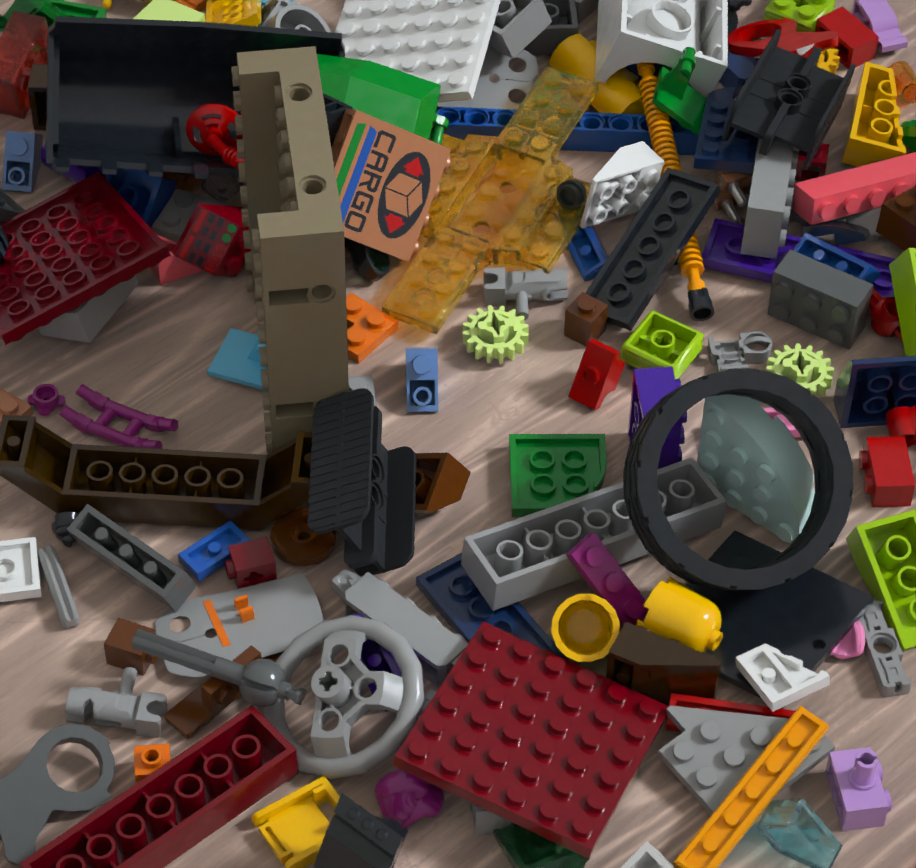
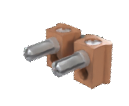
M713 170L715 175L714 183L719 184L721 190L713 206L716 210H725L731 222L739 223L741 217L734 205L738 204L739 207L747 205L748 201L743 187L749 185L752 174Z

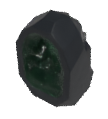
M348 240V252L351 255L354 269L359 271L364 279L377 282L389 271L390 260L388 254L353 240Z

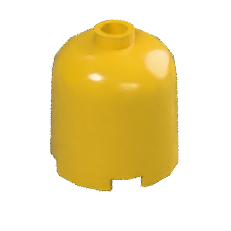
M668 577L667 583L661 580L653 589L644 604V607L649 609L644 622L638 620L636 626L645 627L650 632L667 639L677 640L682 645L699 652L707 653L709 649L714 651L723 637V633L720 632L722 619L718 607L709 599L672 577Z
M577 594L567 598L557 607L552 618L551 634L556 647L566 657L577 662H592L604 658L609 653L610 648L620 633V622L615 609L607 600L594 594Z

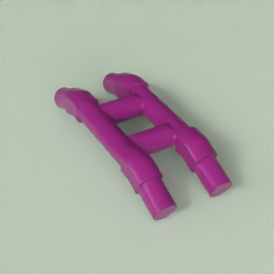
M84 384L80 385L75 394L87 401L90 406L102 412L97 420L94 422L93 419L76 412L67 405L59 413L61 417L70 422L79 431L86 434L91 433L124 447L162 449L161 441L148 440V438H140L136 435L143 426L145 429L153 432H175L178 429V421L176 419L145 414L114 402L99 392H94ZM115 416L131 421L123 432L107 427Z

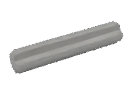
M52 545L41 547L38 550V558L62 627L66 629L76 627L80 623L79 615L56 549Z

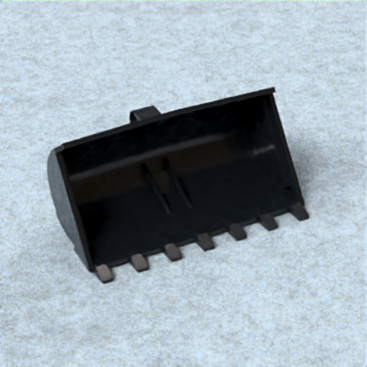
M55 16V22L48 28L46 163L52 164L55 172H69L70 165L99 167L102 174L113 175L117 174V168L145 170L148 176L163 177L164 171L190 173L195 179H209V174L236 175L239 179V170L224 163L221 156L206 155L198 151L190 143L186 135V123L190 114L198 107L206 104H221L235 111L233 91H239V86L233 87L231 67L237 66V53L315 46L317 54L345 57L342 33L196 21ZM209 114L201 118L203 120L209 117L221 118L222 115ZM231 122L227 125L230 131L229 138L237 139L236 127ZM194 126V136L196 140L200 143L202 142L200 137V129Z

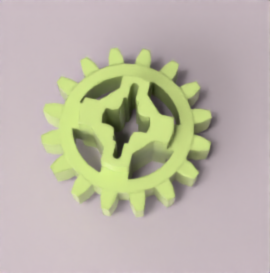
M488 305V311L484 312L478 308L476 309V316L472 314L467 316V322H463L462 343L467 345L466 351L468 353L475 351V359L478 360L484 356L487 363H491L492 359H497L502 364L504 357H508L513 361L515 360V353H524V346H528L529 325L524 324V316L516 317L515 309L505 312V307L502 305L499 307V310H494L492 305Z
M796 343L795 349L784 345L783 352L774 350L773 357H768L766 371L788 377L808 389L811 396L818 394L824 397L826 389H831L834 367H830V358L822 359V350L814 353L812 352L811 345L806 349H801V345Z

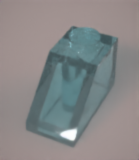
M803 797L771 801L756 826L776 852L810 868H831L843 846Z

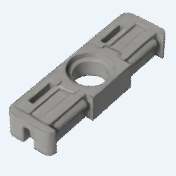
M876 600L859 619L865 632L864 651L880 694L883 697L908 694L913 680H907L901 664L903 653L893 628H888L882 614L883 602ZM877 643H883L888 645L891 651L879 653L873 646Z

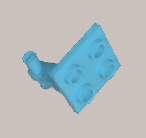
M230 328L207 370V375L266 391V389H262L261 369H267V366L261 367L259 347H265V344H259V336L256 334Z

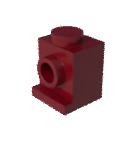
M822 142L810 166L820 167V172L802 169L807 152L799 149L795 181L801 182L825 176L830 144H823Z

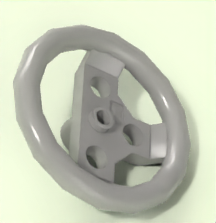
M351 615L322 621L294 638L275 662L281 666L285 672V682L289 683L293 672L306 656L324 645L321 666L314 673L311 680V688L316 695L310 735L314 753H311L293 738L285 721L284 699L279 698L274 705L264 707V717L297 750L298 770L311 775L325 776L329 779L365 774L393 757L415 726L424 701L422 665L408 639L383 621ZM367 639L372 640L389 651L394 657L402 677L386 671H369L360 660L362 644ZM342 650H348L347 659L341 664H334L337 653ZM370 683H376L375 693L370 697L363 698L362 692L365 686ZM369 710H388L397 713L395 720L379 740L360 752L351 754L349 737L351 726ZM338 716L339 723L337 727L331 731H325L327 720Z

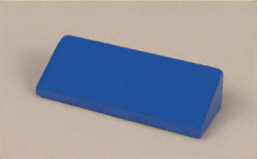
M580 206L577 209H567L553 220L584 281L595 279L609 255L594 226H587L583 229L580 227L584 212Z
M808 233L803 235L793 250L871 284L881 276L873 265Z

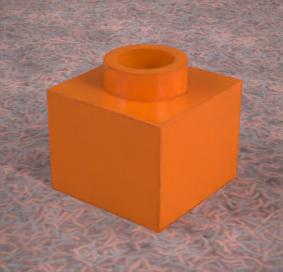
M169 743L134 746L136 784L171 760Z

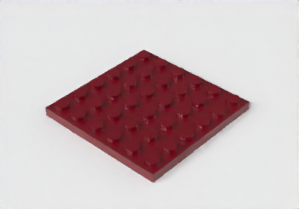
M100 172L87 177L0 224L9 244L8 249L5 250L6 254L0 259V338L5 345L18 341L27 333L38 327L48 325L53 319L77 309L84 302L103 295L108 289L132 279L141 271L156 266L163 259L171 256L167 245Z
M483 621L394 756L393 766L586 858H590L667 718L666 708L669 706Z

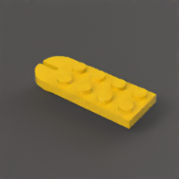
M208 0L206 3L205 22L258 26L261 24V0Z

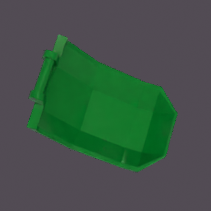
M317 54L322 92L352 106V109L366 113L428 140L432 128L430 140L440 145L442 144L443 134L448 129L449 120L436 113L441 85L372 61Z

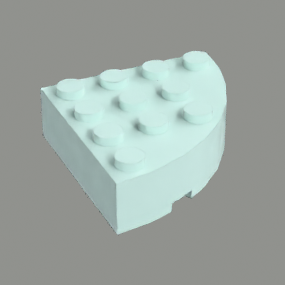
M728 394L705 398L697 464L727 500L729 507L742 512L751 518L754 523L762 525L776 534L782 541L792 544L801 533L810 515L815 494L812 485L814 473L803 450L778 416L772 419L759 406L762 402L745 396Z

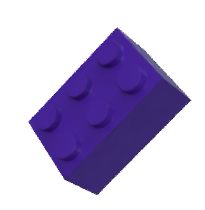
M672 366L634 369L628 425L629 441L644 416L663 396L681 386L680 379H675ZM687 411L671 428L662 446L657 469L682 461V451L679 444H684L685 441L682 423L687 422Z

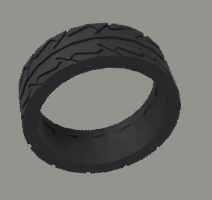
M728 369L687 382L663 396L640 422L630 440L624 463L623 496L629 519L632 521V526L645 549L671 573L691 584L715 590H761L789 582L813 568L835 544L847 522L852 502L853 463L847 441H844V434L831 411L814 394L811 396L808 389L788 377L764 370L762 372L758 369ZM728 394L749 397L768 404L784 415L800 433L809 450L814 469L815 494L810 515L801 533L786 550L774 559L750 569L721 566L704 559L688 548L673 531L668 522L658 493L657 468L662 446L671 428L685 411L702 399L711 396Z

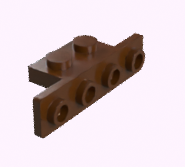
M251 645L232 661L245 666L251 661L260 658L276 662L283 652L261 658V652ZM211 676L165 713V721L185 738H190L241 695L239 686Z

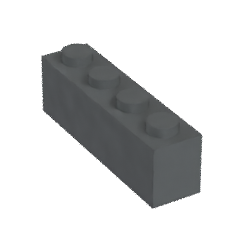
M89 504L83 508L66 529L79 545L175 612L178 611L197 587L183 569Z

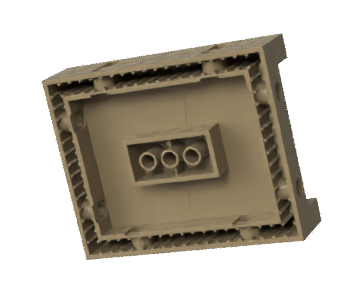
M315 46L237 53V66L231 67L233 87L239 86V91H233L235 111H241V115L235 116L236 135H242V139L236 140L238 159L244 158L243 163H238L239 180L246 184L240 186L241 205L247 204V208H241L243 227L249 228V230L243 231L244 249H250V252H244L246 271L251 270V273L246 274L247 292L253 291L258 321H264V324H258L259 344H265V347H259L261 367L267 366V369H261L262 389H268V391H262L264 411H270L263 413L265 432H271L265 434L267 453H271L295 439L298 431L312 432L313 414L316 406L327 398L349 392L344 227Z

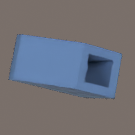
M6 131L2 190L33 192L41 165L43 135Z
M405 347L407 412L438 411L437 347Z

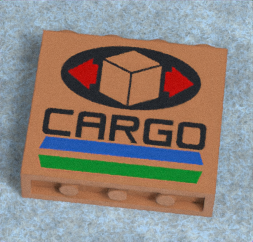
M346 108L331 147L344 237L394 256L398 260L410 262L411 257L418 250L419 241L417 240L421 229H424L428 223L430 205L439 194V181L442 173L449 167L451 149L356 109Z

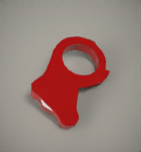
M784 17L781 20L758 21L735 29L728 35V47L731 54L760 57L772 37L758 41L751 40L773 36L775 31L779 29L781 30V36L777 47L808 59L814 47L825 51L838 46L839 33L832 30L824 32H795L797 28L796 21Z

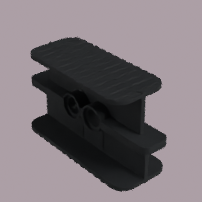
M777 29L735 99L722 140L727 142L736 128L763 139L759 154L767 156L775 140L807 152L803 168L808 170L836 115L841 109L856 64H851L844 78L816 66L822 49L814 47L807 59L777 47L781 36V30Z
M359 388L327 398L315 408L313 414L308 503L309 528L316 534L338 530L345 538L344 562L350 569H354L359 576H363L367 572L376 575L401 568L413 558L415 550L416 454L410 447L406 446L389 451L381 443L382 412L377 406H374L373 394L365 388Z

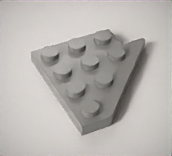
M669 706L666 708L667 716L682 733L662 747L658 752V756L706 811L712 815L790 718ZM825 735L778 794L827 758L829 752L834 751V744Z

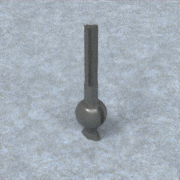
M139 628L131 641L133 643L131 648L238 685L242 697L253 706L268 707L274 705L279 698L287 701L291 699L295 704L301 705L307 692L305 688L294 689L293 684L285 682V672L280 665L272 660L260 658L251 661L245 666Z

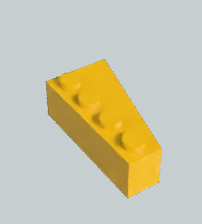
M865 62L856 88L841 160L842 163L860 167L906 155V148L902 143L903 129L899 123L900 109L896 104L897 91L893 69Z

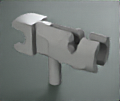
M490 267L483 270L484 304L496 306L506 305V300L516 301V317L524 316L525 320L528 318V301L550 302L567 299V269H551L549 274L543 272V269L505 272V267Z
M126 667L123 671L119 690H115L114 693L102 691L97 687H71L66 702L65 713L68 714L66 722L85 724V721L92 717L94 719V726L135 729L136 735L158 738L162 735L160 716H165V713H167V698L164 694L142 691L141 696L132 695L137 670L132 667Z

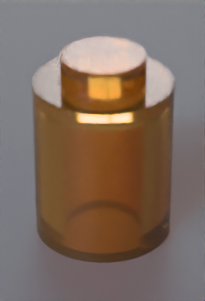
M905 61L893 63L888 68L894 71L897 98L902 104L915 103V72Z

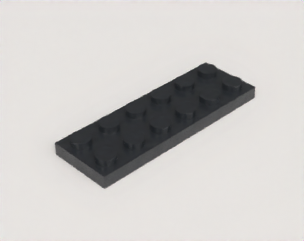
M667 167L586 291V294L608 305V323L629 331L633 329L721 192L719 184Z

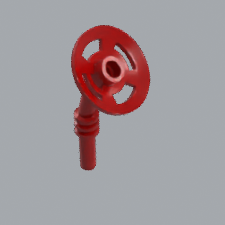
M206 104L198 107L190 114L186 123V135L190 143L198 151L206 155L221 156L224 163L238 169V163L244 162V158L238 159L236 142L237 139H242V135H237V139L229 138L230 131L227 127L231 122L235 125V116L239 115L237 112L225 105ZM209 114L222 115L221 118L209 117L204 120L201 118ZM194 126L200 129V137L202 140V142L200 143L196 140L194 136Z

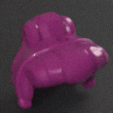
M401 769L385 774L374 788L382 815L385 818L397 821L405 829L418 821L422 816L425 818L436 817L441 812L444 803L443 789Z

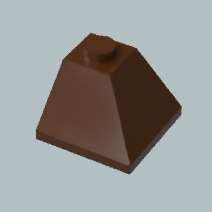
M448 452L415 453V513H432L460 501L471 472Z

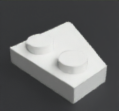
M766 643L736 657V667L772 712L830 685V675L827 672L821 670L817 674L803 667L802 660L784 655L780 650Z

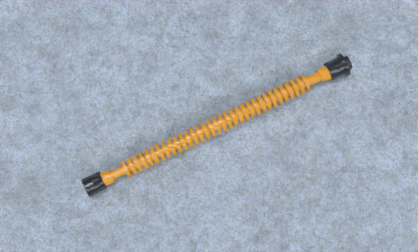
M635 63L639 75L643 78L639 82L638 87L652 149L664 160L660 178L667 167L682 172L669 114L661 112L652 103L658 78L653 75L655 63ZM695 231L678 257L681 275L689 280L687 295L690 317L695 321H705L710 319L715 311L708 289L700 278L705 268Z

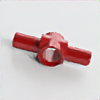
M873 288L869 305L871 309L869 316L872 318L871 326L873 330L883 337H894L896 335L903 342L895 297L888 296L883 298Z

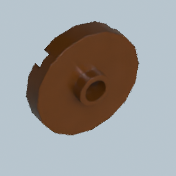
M309 508L291 510L274 522V527L270 533V543L273 552L281 561L294 566H310L328 558L334 550L336 530L324 534L314 533L308 526Z

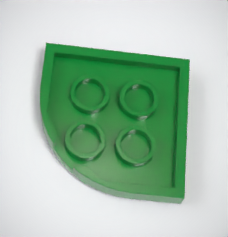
M509 434L512 517H524L600 490L605 479L607 464L605 434Z

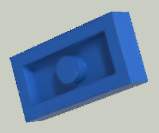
M230 520L180 552L178 560L200 582L225 566L224 561L229 560L228 546L251 540Z

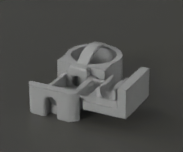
M761 331L740 333L739 340L714 342L713 336L710 335L707 345V351L710 353V363L714 366L717 364L718 372L728 369H749L747 363L760 364L768 360L772 351V339ZM749 344H760L766 349L754 351L747 346Z

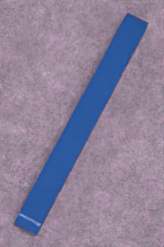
M443 107L436 111L438 115L449 120L448 129L444 131L441 144L446 146L617 152L620 147L644 141L652 149L645 114ZM669 115L678 155H695L699 134L696 135L689 129L683 128L677 120Z

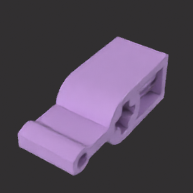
M854 0L852 15L879 36L877 46L881 53L907 48L908 40L899 30L897 17L887 0Z

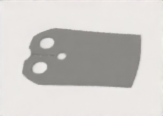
M488 46L473 99L438 102L437 107L531 110L537 106L538 89L535 88L533 83L535 76L538 75L537 58L523 49L515 58L523 59L527 65L526 69L522 72H515L509 67V61L512 58ZM493 74L498 75L500 78L496 83L491 82L489 79ZM513 89H520L526 94V100L519 104L513 103L508 97L509 92Z
M303 572L244 588L186 600L177 612L171 608L165 611L155 621L156 634L232 661L251 645L261 652V658L283 652L294 638L322 622L323 616L316 594ZM247 594L249 606H253L255 619L242 623L240 616H238L239 610L236 611L234 607V598ZM211 600L231 645L223 647L218 635L213 638L205 636L207 630L215 628L203 601ZM182 616L190 620V627L183 632H173L169 628L170 622L176 617ZM164 660L169 673L193 678L208 676L199 671Z

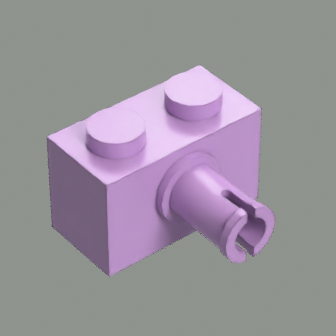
M871 747L829 752L825 772L842 831L884 826L887 811L892 809L890 793L888 790L883 789L881 783L883 779L881 763L879 759H876L877 754L872 751Z

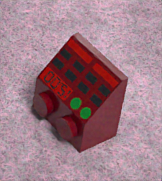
M198 203L172 253L176 257L214 276L237 277L245 262L244 252H250V249H244L243 231L249 230V228L243 227L241 208L243 207Z

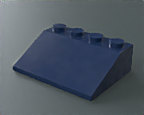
M916 356L851 360L837 379L833 399L840 428L887 425L885 414L889 410L896 407L906 406L911 408L916 406Z

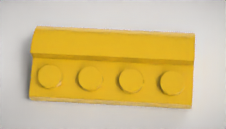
M578 33L562 41L554 50L548 64L599 113L645 114L638 87L640 81L634 73L629 72L623 67L612 74L606 83L595 80V40L588 41Z

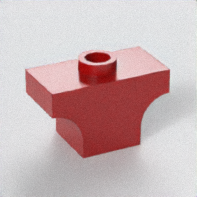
M595 339L589 340L568 397L593 410L599 409L605 397L617 387L625 365V361L619 359L620 352Z

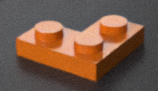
M350 293L346 296L347 328H349L347 330L348 358L359 364L398 329V320Z

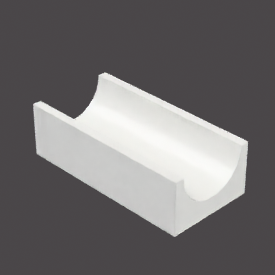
M598 0L596 81L606 83L609 77L616 71L635 63H659L674 68L678 64L679 58L683 55V50L686 47H692L695 49L694 58L696 65L690 77L689 86L705 98L714 90L728 67V0Z

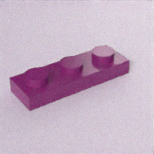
M588 533L565 555L594 593L607 600L615 609L620 627L623 628L626 622L636 626L637 621H643L649 609L644 607L646 600L595 533Z

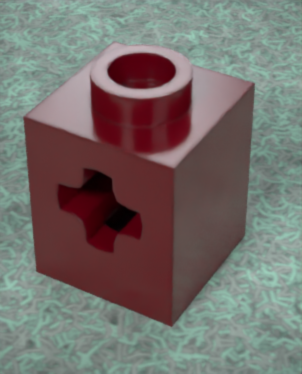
M267 537L228 546L229 560L224 561L228 580H235L237 589L277 579L276 562Z

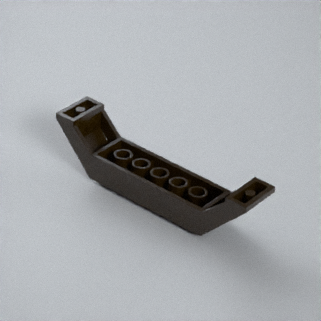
M3 415L0 425V476L57 514L62 512L80 513L89 504L113 522L219 528L231 520L239 529L262 530L309 499L312 432L298 431L295 439L267 455L72 444L36 422V416Z

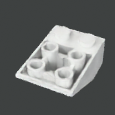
M644 141L620 147L593 178L580 227L583 229L587 226H593L638 212L658 183L664 160Z

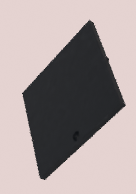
M734 530L708 561L727 568L750 569L771 561L782 552ZM815 568L809 569L789 582L761 590H715L689 582L685 584V586L712 601L721 613L722 623L720 632L723 633L722 640L714 651L709 649L707 652L714 658L722 661L719 677L761 698L736 667L737 656L766 643L780 650L784 655L802 660L803 667L815 672L850 631L854 623L861 618L874 602L873 596Z

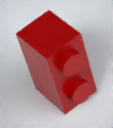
M843 6L817 18L815 32L832 30L839 33L838 46L832 49L839 50V62L849 69L852 63L858 67L875 58L879 36Z
M905 436L866 437L864 450L859 451L860 470H865L864 492L866 495L870 494L872 507L911 506L915 482Z

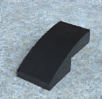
M830 220L815 225H810L807 222L802 227L804 234L808 233L814 237L834 234L836 245L865 241L870 236L869 229L842 221Z

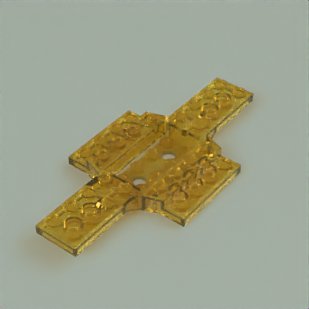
M546 67L499 137L468 134L465 140L443 134L441 145L451 149L449 154L450 164L448 169L442 173L439 181V194L432 201L428 211V223L420 232L428 240L383 304L382 312L396 320L437 334L479 270L493 264L522 267L528 270L543 269V272L546 274L550 273L580 227L591 183L573 178V169L557 159L560 148L598 93L597 82ZM494 162L495 166L484 184L480 186L471 203L466 206L465 212L453 227H449ZM565 180H578L586 188V200L577 209H566L557 200V189ZM505 185L516 187V191L508 194L502 193L500 189ZM478 225H485L490 228L488 232L476 234L473 231Z

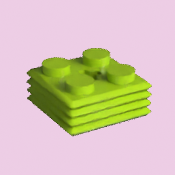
M771 0L764 9L765 16L763 18L764 20L790 18L796 21L797 28L795 32H815L817 18L832 12L835 9L836 0Z
M651 310L622 344L620 359L635 369L672 366L674 377L678 379L702 350L704 334Z

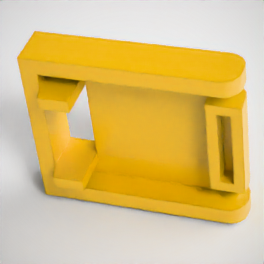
M322 776L257 811L252 815L251 821L258 828L259 833L281 864H285L284 868H305L316 861L330 824L318 806L328 801L335 810L340 796L327 778Z

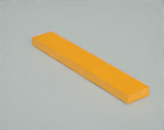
M800 705L675 859L673 866L675 868H719L827 733L829 725Z

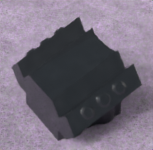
M342 793L333 812V817L325 833L313 868H394L408 830L401 827L393 819H381L370 814L364 807L358 805Z

